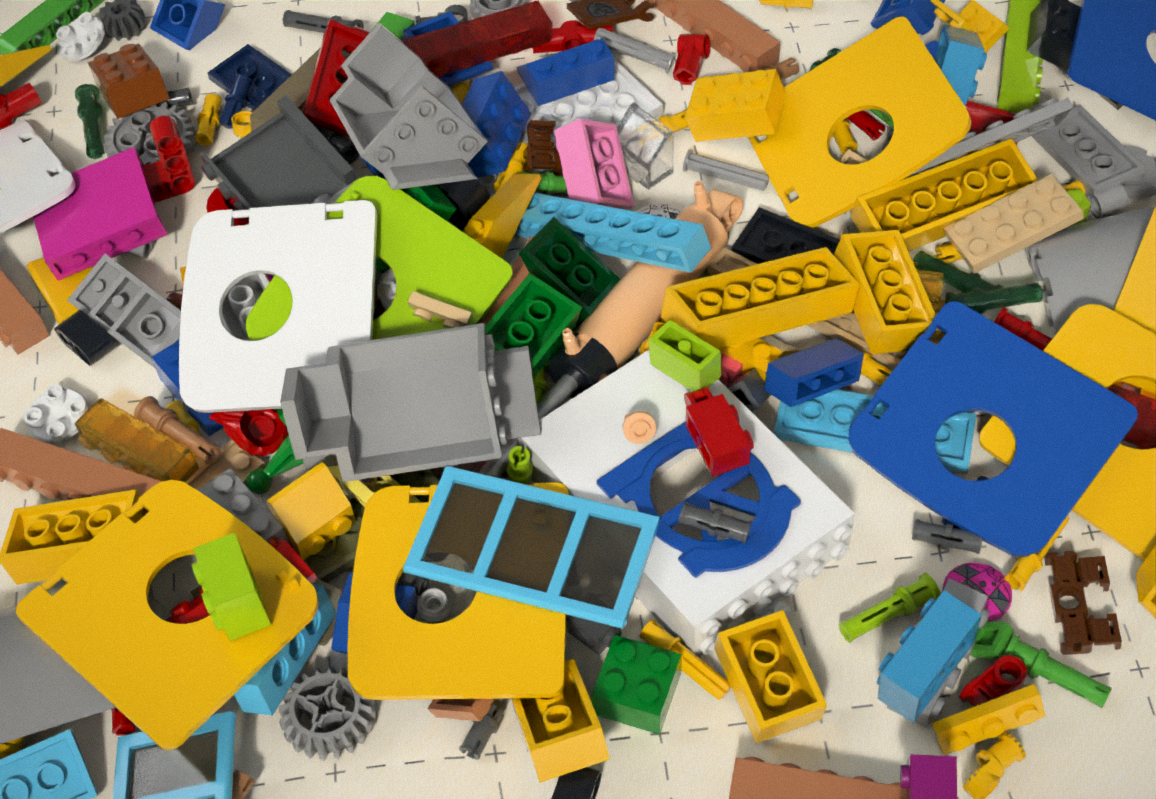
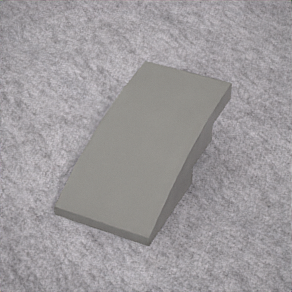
M106 254L101 257L67 299L68 302L83 311L94 322L154 368L151 357L179 340L181 310Z

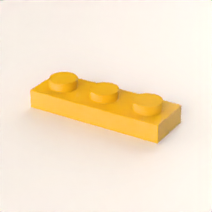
M1035 684L933 722L932 726L944 756L954 751H961L985 739L995 738L1003 732L1019 726L1031 724L1045 717L1041 695Z

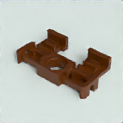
M530 120L527 124L528 146L523 151V158L526 159L524 164L525 172L530 173L532 169H553L554 175H562L559 152L550 138V134L553 133V128L556 126V121Z
M1065 551L1064 556H1058L1057 552L1048 553L1045 566L1051 565L1054 584L1050 585V597L1055 623L1061 622L1065 641L1061 643L1060 652L1063 655L1090 653L1093 643L1094 646L1114 644L1115 650L1121 649L1122 640L1116 613L1106 614V618L1095 619L1094 615H1089V619H1087L1088 609L1083 587H1088L1089 583H1096V585L1099 583L1103 587V592L1109 591L1110 580L1105 556L1078 558L1076 563L1077 553L1074 551ZM1063 596H1072L1078 600L1079 604L1075 608L1066 609L1060 605L1059 599ZM1074 644H1080V646L1074 647Z

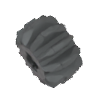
M136 0L105 2V7L99 9L100 14L98 17L104 25L105 34H107L108 38L115 37L117 41H120L122 38L129 40L130 36H138V31L144 29L145 15Z

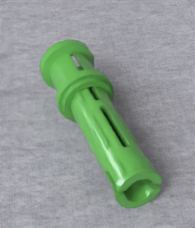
M1013 635L1003 656L1012 655L1021 659L1026 665L1028 676L1032 678L1041 676L1096 704L1100 708L1104 706L1112 687L1106 686L1049 657L1050 653L1046 649L1041 648L1039 650L1021 641L1019 635Z

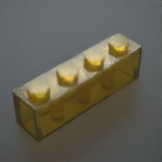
M102 398L95 402L74 423L80 434L78 439L87 449L100 451L103 457L110 463L118 462L127 470L162 482L167 480L186 482L199 469L189 448Z

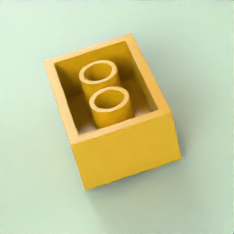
M776 69L697 78L685 120L695 142L775 134L786 92Z
M783 610L717 634L714 647L715 652L756 744L822 719L827 703Z
M574 658L565 661L564 688L559 695L552 698H511L539 783L610 759L602 727Z

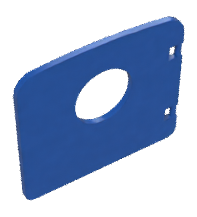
M1082 0L1067 69L1068 76L1074 82L1153 120H1156V63L1152 60L1147 50L1146 42L1149 35L1156 33V0Z
M951 301L942 307L932 320L930 326L922 336L920 335L874 394V397L865 409L855 418L849 429V444L857 457L933 512L959 528L980 536L982 541L1011 556L1027 557L1034 553L1038 554L1045 548L1134 426L1138 417V411L1130 402L960 302ZM939 329L946 334L936 345L929 341V338ZM881 402L888 409L880 419H877L871 413ZM980 411L991 414L1003 421L1012 432L1016 445L1015 456L1010 466L1000 475L982 481L966 480L948 471L940 462L935 449L937 433L948 419L963 412Z

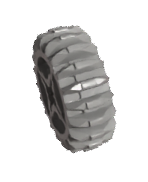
M331 665L326 673H322L316 667L314 676L309 677L303 673L301 676L303 682L301 684L293 682L291 685L292 692L286 693L283 698L285 704L279 706V713L282 717L279 724L285 732L286 741L292 743L294 750L298 753L304 750L305 755L311 759L318 752L319 758L325 761L328 753L333 752L334 757L339 759L340 750L346 748L348 752L353 753V742L364 744L365 738L363 733L371 732L372 724L370 721L375 720L376 713L373 708L375 701L364 698L354 691L348 679V670L345 667L337 674L335 668ZM344 695L355 703L353 712L347 711L346 706H343L342 698ZM302 713L307 714L309 719H311L313 725L311 730H307L300 724Z

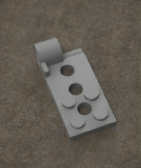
M1081 105L1074 107L1059 125L1032 136L1075 180L1082 183L1085 189V196L1091 203L1090 212L1097 219L1126 208L1128 206V196L1121 182L1146 172V166ZM1106 165V166H1109V167H1108V168H1099L1098 166Z

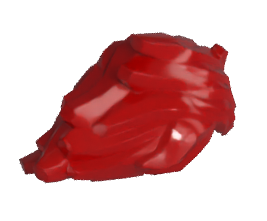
M274 409L213 412L209 417V420L221 424L226 434L241 449L252 455L266 456L273 454L278 450L285 438L289 436L287 427Z

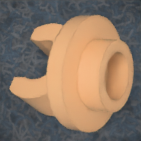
M636 411L625 415L622 428L627 440L635 444H642L653 438L656 433V423L648 412Z

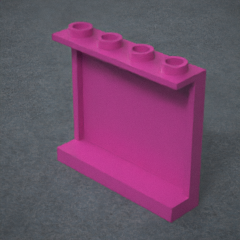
M135 147L71 173L76 184L74 191L67 198L33 216L45 263L58 281L96 265L104 254L113 258L168 235L165 225L158 215L142 167L144 163Z

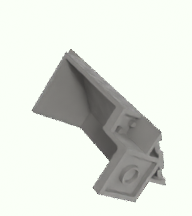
M378 23L341 65L348 76V80L330 99L358 153L365 161L384 174L392 190L477 179L468 163L488 142L451 88L428 69L419 55L381 23Z
M484 323L331 346L327 349L326 363L287 368L285 372L280 403L295 460L303 459L305 470H311L321 462L327 467L339 466L342 482L502 458V445L507 444L508 439L541 435L529 347L523 346L495 351L493 335H486Z

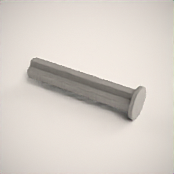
M598 28L594 40L602 38L609 49L665 69V73L668 74L675 52L669 54L602 28Z
M691 149L687 151L683 162L684 172L692 170L761 191L767 188L769 182V175L694 154Z

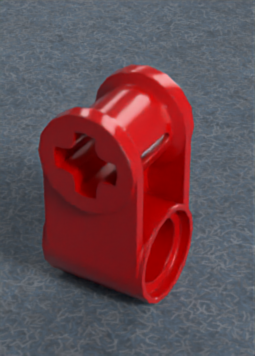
M1002 656L981 675L972 679L960 693L959 699L962 702L967 701L975 707L1022 689L1027 673L1026 665L1016 656ZM1001 674H1010L1016 680L1007 681L1001 677Z

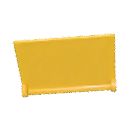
M43 257L29 262L27 269L59 325L79 310L68 302L67 299L94 266L58 281Z

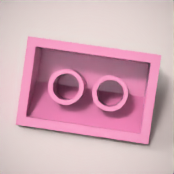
M580 118L554 130L556 148L560 156L562 175L566 183L568 199L619 209L635 207L616 124Z

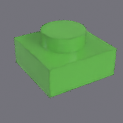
M987 621L982 630L978 628L975 639L976 643L970 655L972 657L998 660L1004 655L1014 630L1008 623Z

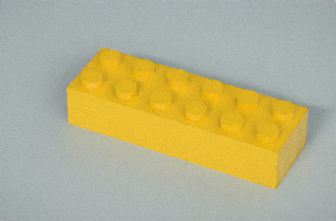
M1011 138L903 179L891 187L861 195L856 198L850 216L860 233L899 230L907 250L911 251L946 237L944 227L1038 181V179Z
M824 247L668 286L665 290L661 317L666 323L671 320L713 347L720 349L852 313L860 284L829 249Z

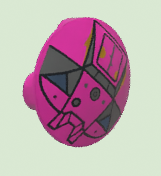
M976 562L961 564L952 569L944 580L943 589L950 578L987 595L988 600L985 609L991 611L987 621L993 622L1004 616L1011 605L1012 589L1010 584L1004 580L1005 576L989 565Z

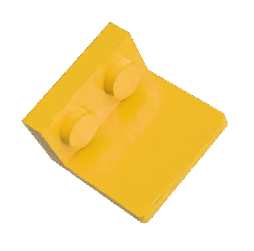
M930 0L936 7L933 13L942 22H948L949 26L976 32L984 47V53L1009 30L1003 21L974 0H971L958 15L939 0Z

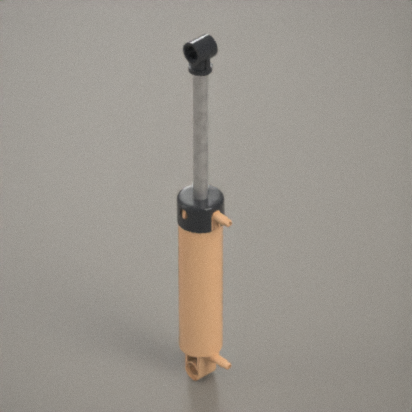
M697 181L694 183L695 205L685 207L675 219L703 224L711 250L691 273L637 261L574 333L569 328L562 331L563 343L546 363L547 372L555 385L537 404L539 420L562 406L569 397H576L621 368L650 335L653 325L656 322H661L666 287L698 279L728 243L727 231L738 220L743 210V200L740 196L712 189L707 194L703 182ZM508 439L507 444L502 445V458L488 460L478 473L499 478L505 472L510 462V450L519 446V439ZM432 554L426 556V558L441 563L449 557V554Z

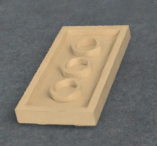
M1050 174L944 227V232L947 239L975 274L1084 219L1083 210L1055 177Z

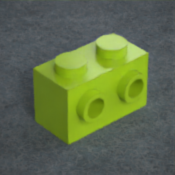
M669 320L648 339L650 364L691 391L699 390L705 386L709 388L721 377V351L675 322Z

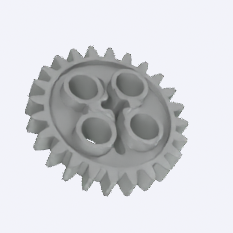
M164 102L160 107H157V104L126 115L122 119L113 118L114 126H107L108 134L103 135L105 140L103 146L107 157L109 158L135 147L144 165L160 161L150 131L151 122L159 116H170L174 119L185 151L193 152L192 144L196 143L194 136L196 131L191 117L186 116L184 109L178 111L177 105L168 108L167 102Z

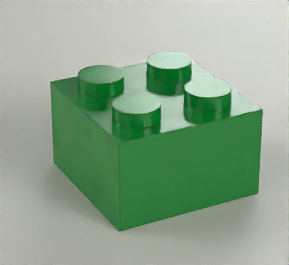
M614 635L591 695L596 715L660 735L681 676L682 654Z

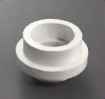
M428 589L419 597L417 610L424 620L438 622L446 618L450 613L451 601L449 596L440 589ZM434 604L440 606L437 609H429V607Z

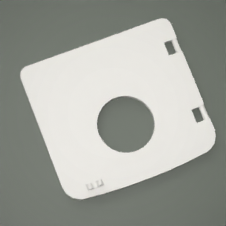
M26 121L16 122L0 130L1 234L67 198L76 186L71 173L65 169L60 160ZM59 171V174H57V175H55V176H53V177L50 176V175H52V174H54V173H56V172Z
M358 200L335 204L315 203L250 208L249 210H217L199 218L192 229L187 256L179 337L180 395L188 407L196 412L203 413L282 409L280 400L287 368L326 363L328 347L372 340L377 210L373 203L367 200ZM343 211V219L327 220V212ZM249 217V225L234 226V218ZM254 274H272L283 279L289 285L293 298L292 310L284 326L272 336L258 341H245L232 336L226 330L222 320L223 302L230 289L243 278Z

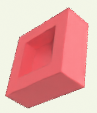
M721 353V377L718 380L723 385H726L729 381L741 376L743 364Z

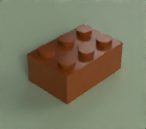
M139 43L136 45L126 44L119 49L120 51L112 54L103 53L97 55L93 61L88 62L100 94L117 119L170 99L158 67Z

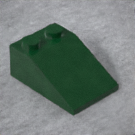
M555 217L519 252L529 273L582 306L576 326L572 331L595 310L606 295L621 280Z

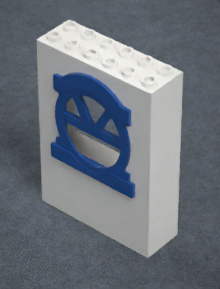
M649 350L541 418L539 420L541 435L518 438L519 446H522V453L524 454L525 448L530 452V462L533 466V474L530 479L534 483H561L567 487L571 496L659 517L650 497L651 480L697 450L685 426L686 404L684 394L693 391L650 364ZM719 380L712 384L709 390L713 397L723 394L728 404L735 406L742 430H748L754 445V448L750 451V464L725 472L660 517V525L635 595L674 638L680 637L682 639L681 643L698 657L702 654L708 655L715 650V642L719 632L745 624L756 615L758 617L763 616L769 611V608L776 600L782 596L787 598L792 595L800 583L807 578L814 579L823 571L825 565L832 560L838 561L842 559L850 549L849 545L855 513ZM636 411L648 412L656 423V433L653 438L642 444H635L627 440L622 428L625 415ZM751 475L757 484L760 500L753 501L726 491ZM684 502L711 510L710 502L755 517L745 544L731 538L718 541L716 535L715 537L709 536L708 531L701 530L703 539L695 540L674 531L672 528L679 524V516ZM569 513V522L572 525L575 515ZM589 518L582 537L623 581L640 531Z

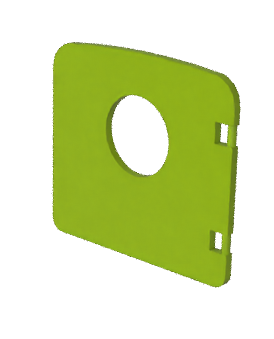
M365 176L357 179L333 203L367 200L373 203L377 210L376 257L383 260L391 268L395 275L397 286L391 306L380 317L373 320L372 340L448 329L442 326L444 320L432 317L431 322L413 316L415 310L408 305L412 291L469 311L473 316L471 325L478 324L513 277V271L508 262L402 190H392L387 180L381 177ZM343 211L327 212V220L343 219ZM274 276L248 314L246 332L251 341H258L272 336L288 320L292 310L293 298L289 285L283 279Z

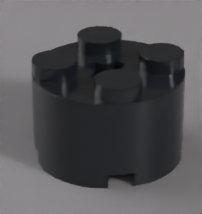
M477 179L436 184L456 207V210L447 222L461 231L468 221L490 199L489 191Z

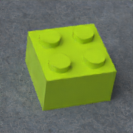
M235 532L193 548L197 562L191 564L198 584L202 586L204 593H201L208 613L212 616L217 631L224 629L229 640L232 641L270 626L271 623L253 572Z

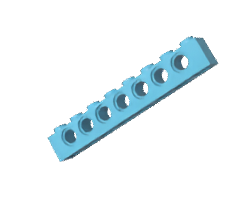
M534 193L514 234L515 236L530 239L531 235L535 236L555 217L591 252L690 273L711 250L703 224Z

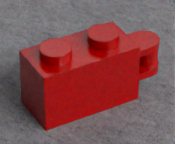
M707 386L685 393V426L711 476L714 477L750 464V451L754 448L753 440L748 430H742L735 406L733 404L729 405L723 394L713 397Z

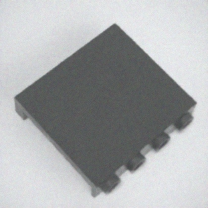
M287 96L277 101L280 109L279 114L210 159L204 151L200 152L204 165L201 166L204 174L210 181L215 179L219 183L217 185L219 191L226 200L233 199L235 202L233 206L236 210L312 204L318 196L326 193L333 196L355 181L354 169Z

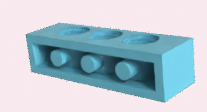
M312 583L318 595L319 606L311 622L234 694L243 712L273 716L336 615L323 584Z

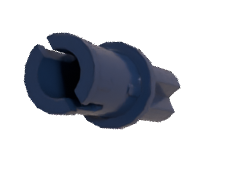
M236 74L230 94L225 96L226 105L219 122L220 125L227 129L233 128L232 116L241 112L242 108H245L247 105L245 99L253 83L250 77Z

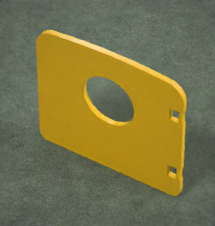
M897 17L785 86L786 96L776 133L766 135L767 139L760 143L755 136H749L748 139L764 170L769 175V179L791 220L814 228L853 209L857 197L878 189L891 187L940 156L966 136L970 130L971 118L966 107L909 20L905 17ZM875 109L887 113L893 119L894 131L892 138L886 148L873 159L851 165L840 163L831 156L829 151L831 136L836 127L848 116L862 110ZM796 190L799 198L790 202L787 195Z
M1088 304L1079 307L1072 313L1043 351L1106 389L1118 381L1130 378H1140L1156 383V335L1102 305ZM992 416L979 434V444L985 451L1009 467L1016 452L1015 440L1008 426L999 418ZM1120 444L1072 511L1143 561H1145L1156 545V448L1141 450Z
M167 480L159 482L138 498V502L124 514L121 513L56 569L55 574L41 586L38 585L18 603L16 614L23 624L160 748L173 750L181 746L311 622L317 613L319 600L314 586L285 557L250 527L185 482ZM143 507L149 511L137 523L130 520ZM235 532L253 572L271 625L230 641L224 629L217 631L211 615L197 622L187 624L171 623L159 618L151 610L148 600L150 585L157 573L171 561L186 555L195 554L193 548ZM61 579L65 580L67 584L53 596L47 592Z
M534 483V485H529L569 495L567 487L561 483ZM430 485V487L390 486L375 492L365 505L351 585L347 654L348 679L354 691L364 698L373 700L552 698L559 695L564 688L566 614L477 591L472 603L462 614L443 623L428 624L418 622L408 617L400 609L396 602V586L438 485ZM455 486L427 556L432 554L453 555L464 560L474 570L503 497ZM411 495H429V502L410 503ZM516 501L487 578L547 592L569 533V513ZM566 579L564 588H563L562 593H561V596H562V597H566V598H567V579Z

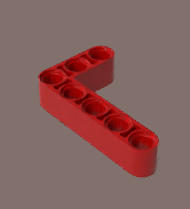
M159 116L151 122L150 131L160 161L142 166L154 203L185 194L195 186V179L174 119L170 116Z

